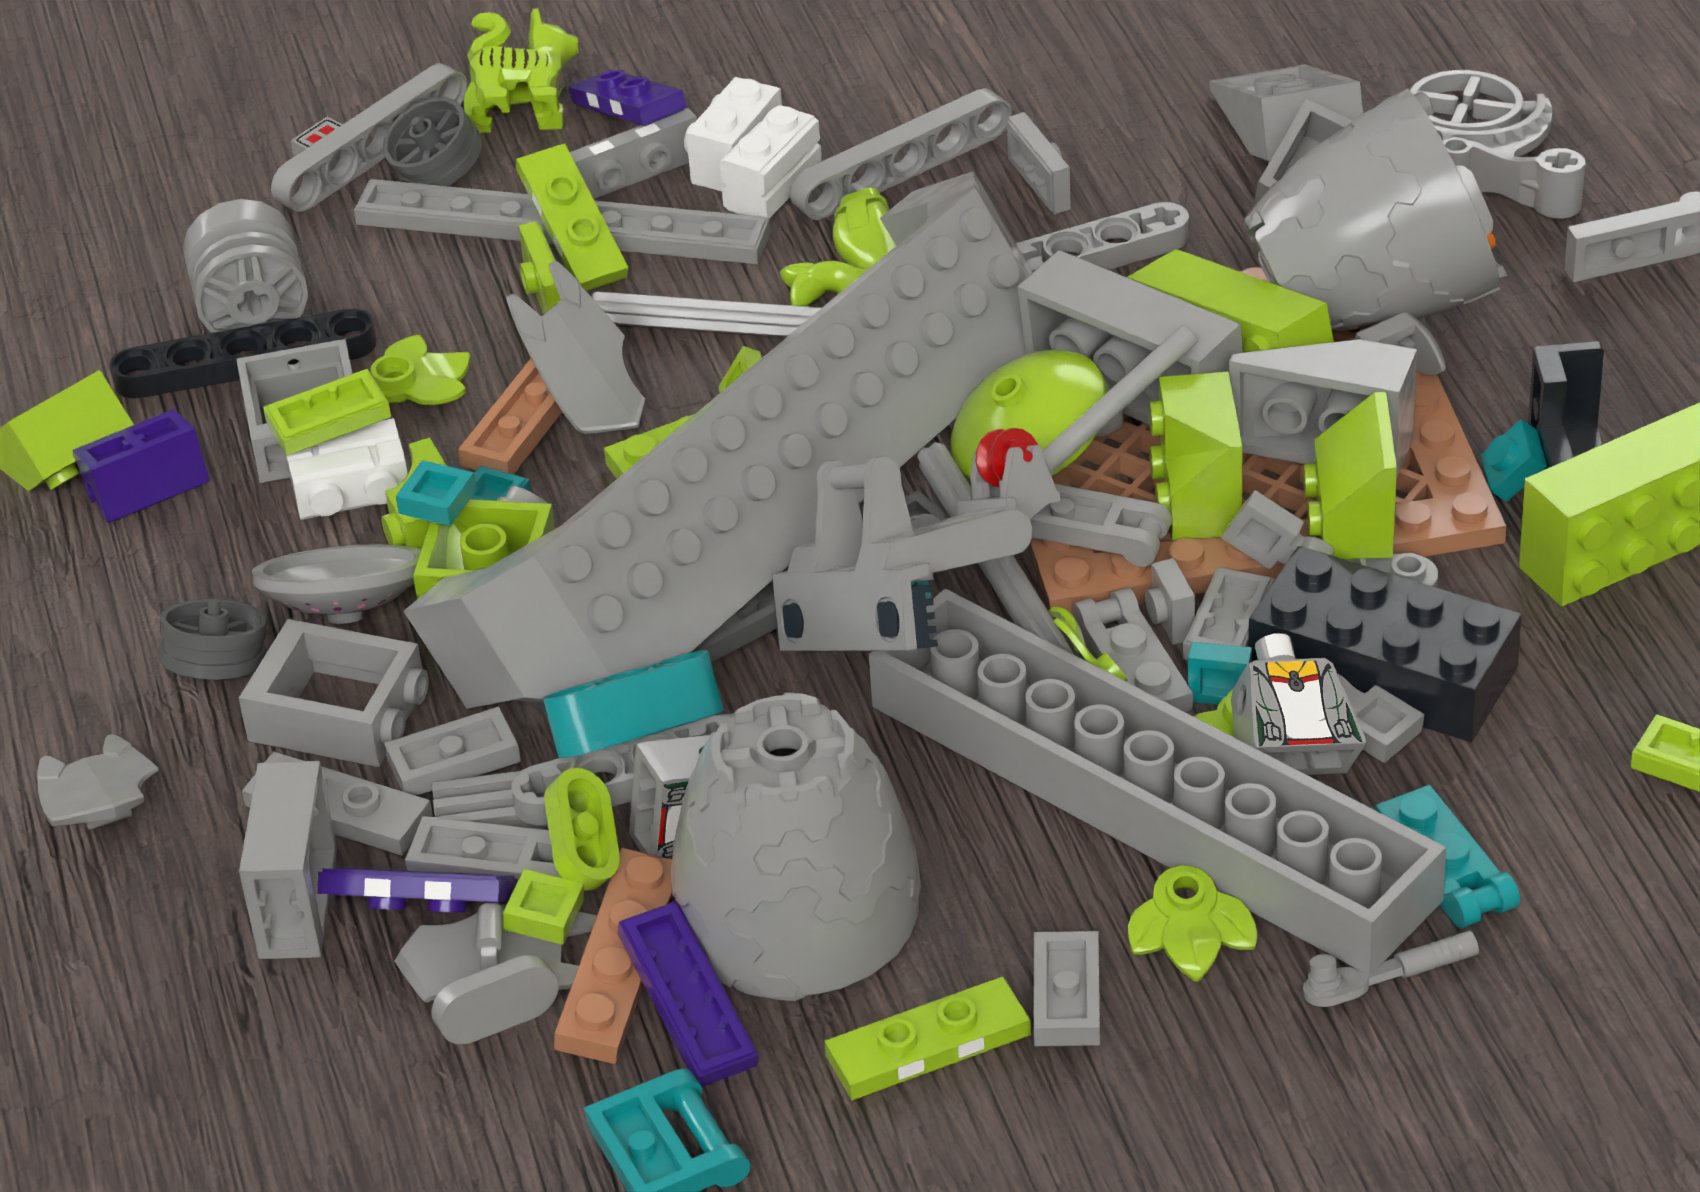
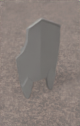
M557 261L551 262L549 269L561 301L540 316L516 294L512 293L506 297L516 328L531 359L561 411L577 431L589 434L639 428L646 398L638 391L625 368L622 356L625 335L566 268Z
M114 734L106 736L103 754L85 757L68 765L51 756H43L39 760L37 770L38 794L41 807L51 826L85 823L89 831L131 817V809L144 802V796L140 792L142 784L147 778L158 772L159 768L132 747L130 742Z
M487 902L479 907L476 914L462 921L445 925H420L413 931L394 960L407 981L426 1003L435 1000L437 995L447 985L456 980L523 955H534L542 958L556 975L559 982V990L571 988L579 966L561 963V944L503 930V912L507 904ZM578 912L567 937L591 932L597 915Z

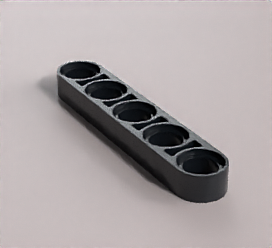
M356 308L343 309L131 347L120 351L111 359L110 371L114 388L119 395L131 399L144 398L238 381L240 376L236 359L345 339L349 359H358L368 355L376 347V334L373 318L368 312ZM351 331L362 332L358 335L351 337L340 336L341 334ZM296 341H309L300 346H286ZM241 351H255L245 356H232ZM292 359L288 361V364L295 365L299 360ZM202 360L190 366H179V364L186 361ZM144 369H145V370H148V371H146V372H144V373H142V374H138V375H133V376H126V375H125V374H127L128 372H132V371H135V370H144Z

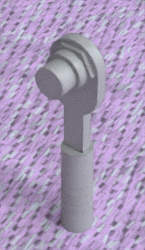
M1469 930L1397 953L1393 959L1384 961L1371 974L1361 972L1354 967L1337 968L1335 957L1328 954H1320L1310 960L1311 971L1308 974V980L1303 985L1304 998L1309 1004L1319 1007H1329L1361 997L1368 991L1371 985L1402 976L1404 979L1476 956L1479 953L1478 943L1474 934Z

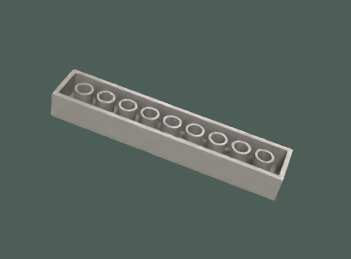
M946 588L933 599L934 605L926 606L927 612H935V619L928 620V626H936L937 633H929V639H937L938 646L914 650H881L869 653L872 707L1169 868L1188 865L1203 870L1211 877L1217 891L1238 898L1252 913L1367 974L1374 972L1444 900L1445 846Z

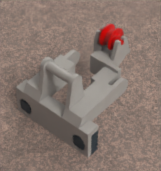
M1019 428L996 429L988 432L980 440L974 453L970 475L972 499L956 501L958 516L944 519L943 522L932 514L909 515L902 488L901 472L898 464L892 458L880 456L870 459L866 464L848 465L842 460L824 462L817 472L818 499L815 542L794 547L788 571L772 574L780 651L914 650L938 646L937 639H929V633H937L936 626H928V620L935 619V612H927L926 606L934 605L933 598L925 599V592H933L932 585H911V582L934 580L933 573L1023 552L1029 546L1032 539L1030 519L1048 503L1061 502L1060 491L1056 490L1043 452L1034 437L1024 429ZM865 488L863 519L855 489Z

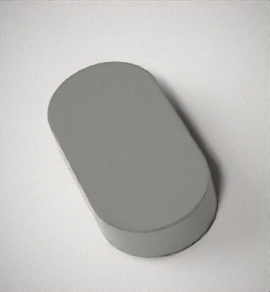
M534 955L519 956L447 985L434 1000L431 1011L432 1019L449 1042L469 1044L543 1014L555 1001L559 990V982L554 972L542 958Z

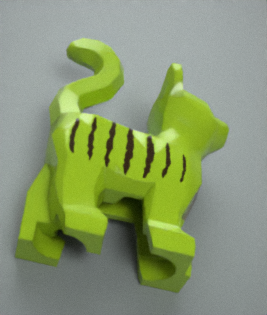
M537 8L531 12L528 37L529 49L503 47L511 34L510 25L499 14L491 12L480 13L475 16L471 22L473 29L487 33L473 41L467 54L470 62L471 82L464 95V111L480 133H491L493 119L486 115L494 106L497 105L502 113H510L511 105L531 103L540 130L563 129V106L559 103L558 97L564 88L563 68L579 53L580 44L578 37L567 34L559 26L544 23Z

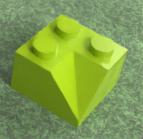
M1229 372L1159 377V400L1149 401L1151 436L1159 435V445L1149 446L1152 480L1162 479V483L1155 484L1156 503L1166 507L1172 514L1173 520L1170 526L1172 540L1222 537L1228 523L1242 507V441Z
M470 499L451 526L430 522L413 574L417 599L443 578L487 568L553 531L555 523L552 504Z

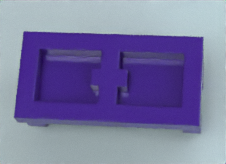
M175 409L72 450L87 495L91 503L97 501L102 518L107 523L210 481L195 428Z

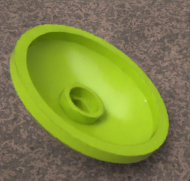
M1059 349L1028 353L1008 361L995 369L966 398L953 426L951 452L962 474L971 482L970 475L977 446L988 432L996 429H1024L1034 437L1038 446L1043 451L1109 391L1103 374L1096 364L1083 354ZM1097 433L1055 470L1051 476L1072 463L1089 446Z

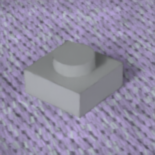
M1172 558L1151 564L1152 589L1145 591V604L1152 623H1161L1172 645L1184 642L1195 618V595L1175 559Z

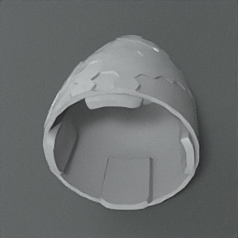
M1404 89L1382 100L1383 102L1375 108L1359 115L1351 124L1319 145L1314 146L1284 173L1283 178L1269 188L1244 218V225L1251 243L1257 242L1261 249L1258 252V260L1268 282L1326 302L1332 331L1355 330L1361 326L1375 325L1403 312L1412 314L1416 319L1424 318L1500 290L1499 279L1508 276L1503 265H1499L1495 261L1487 239V235L1493 230V219L1473 173L1465 166H1456L1445 144L1429 118L1430 115L1434 114L1431 100L1422 91L1413 95L1409 89Z
M784 693L779 696L759 699L735 711L734 717L727 723H721L717 731L710 735L692 771L684 794L673 843L671 885L673 897H675V901H678L719 981L730 988L734 986L738 991L749 995L776 1000L796 1001L806 997V995L842 989L874 974L897 956L910 938L919 914V894L921 889L918 859L912 834L890 778L878 757L872 753L864 738L859 736L836 710H829L828 707L820 704V700L816 697L799 693Z

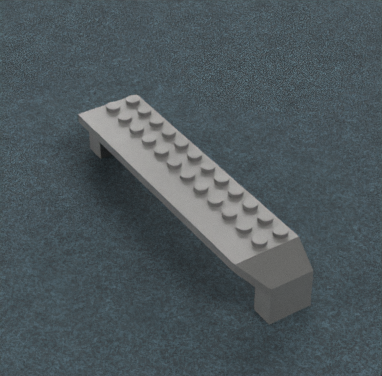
M974 171L914 190L885 213L880 219L894 241L895 248L564 524L487 568L443 578L404 610L407 618L467 709L510 700L544 703L543 697L548 694L664 659L691 653L773 580L772 574L780 573L789 566L794 547L815 542L818 499L817 472L824 462L842 460L848 465L866 464L872 458L886 456L895 460L900 468L957 418L966 398L986 376L1008 361L1026 354L1017 286L1028 278L1032 272ZM865 488L855 489L858 503L864 500Z

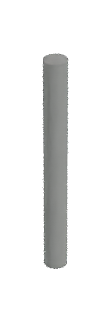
M1181 325L1042 451L1050 474L1057 470L1198 342V339L1188 327Z

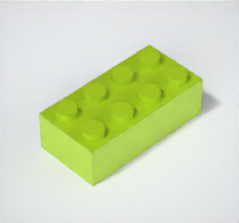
M1700 402L1525 478L1519 568L1558 605L1563 607L1580 598L1595 594L1600 589L1631 575L1639 574L1651 566L1680 553L1688 552L1700 545Z

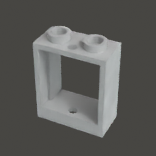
M345 339L236 359L260 483L290 478L286 454L267 423L263 424L260 407L353 374ZM292 359L299 360L295 365L288 364V361Z
M287 619L239 696L247 740L380 767L386 756L384 743L403 736L405 722L415 705H420L425 699L429 677L428 672L422 669L419 645L417 643ZM314 672L379 684L364 711L299 699L300 694Z
M320 761L257 764L239 875L258 959L321 957L330 894H317L318 872L322 871L323 868L335 867L337 845Z

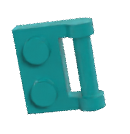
M688 1069L674 1070L584 1107L587 1127L627 1192H698L715 1184L719 1187H731L741 1182L749 1173L751 1166L749 1160L738 1145L729 1143L700 1097L702 1088L692 1071ZM668 1108L679 1112L704 1154L691 1158L662 1110Z

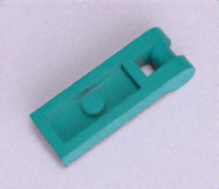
M1430 785L1375 805V811L1446 847L1444 900L1440 906L1457 928L1463 929L1480 922L1481 914L1491 910L1501 914L1520 905L1519 890L1512 876L1507 872H1500Z

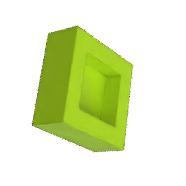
M524 869L503 912V930L564 945L584 901V883Z

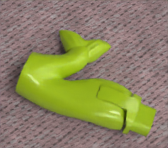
M868 187L843 196L840 200V206L835 211L832 233L836 251L847 263L839 261H823L816 264L804 262L791 264L780 270L781 279L786 285L791 287V305L809 306L826 291L836 294L841 293L896 247L880 219L889 211V206L886 199L880 195L877 189Z

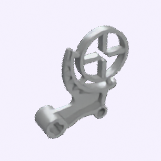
M1452 70L1435 73L1422 78L1412 86L1410 92L1413 95L1421 91L1427 94L1433 105L1434 113L1453 115L1451 121L1442 120L1432 115L1429 118L1445 144L1456 166H1465L1473 173L1481 192L1502 194L1520 204L1533 207L1538 213L1550 218H1569L1581 211L1585 174V158L1582 154L1566 148H1554L1542 152L1538 157H1520L1538 147L1550 131L1552 106L1549 98H1545L1544 94H1536V101H1523L1520 90L1510 81L1497 75L1473 70ZM1464 91L1463 103L1458 104L1457 96L1440 93ZM1479 93H1484L1496 97L1503 102L1477 99ZM1473 108L1472 117L1491 121L1466 123L1468 110ZM1522 114H1531L1529 117L1522 120Z

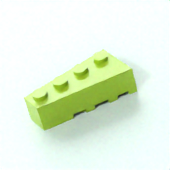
M1178 249L1169 252L1127 277L1239 323L1241 325L1243 353L1334 342L1326 302Z

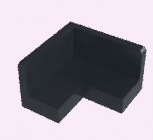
M1599 341L1533 347L1528 424L1538 431L1548 466L1544 470L1603 445L1598 430L1604 350Z

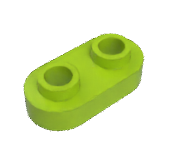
M569 768L547 787L544 795L552 856L556 870L562 878L584 883V890L590 891L599 888L612 877L620 864L611 798L605 784L594 773L583 768Z

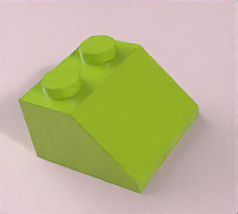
M98 370L8 421L0 428V469L27 491H31L45 482L50 490H54L80 474L75 466L77 461L72 450L134 424L101 371Z
M1374 392L1315 438L1314 463L1303 464L1304 498H1315V501L1307 503L1309 537L1319 536L1320 539L1327 542L1334 549L1332 554L1334 557L1341 559L1393 558L1397 466L1386 392Z

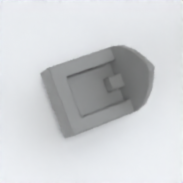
M1400 313L1355 333V340L1362 339L1417 349L1416 370L1422 374L1436 375L1443 372L1446 368L1444 357L1436 339L1426 326L1410 313Z

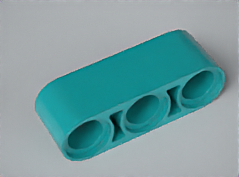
M708 650L678 655L566 688L543 697L558 758L574 757L700 720L724 710Z

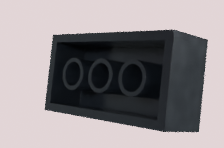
M1298 546L1249 617L1248 647L1252 648L1253 662L1258 660L1255 650V644L1258 640L1271 634H1286L1291 638L1296 659L1325 658L1333 663L1337 674L1344 677L1362 693L1365 694L1373 686L1377 685L1423 713L1424 728L1472 743L1518 667L1522 614Z

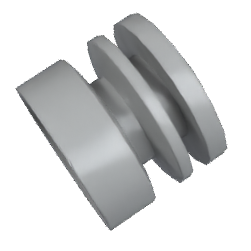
M245 199L218 203L201 213L187 229L182 247L198 317L210 333L298 318L303 314L308 299L306 280L291 225L279 210L261 201Z

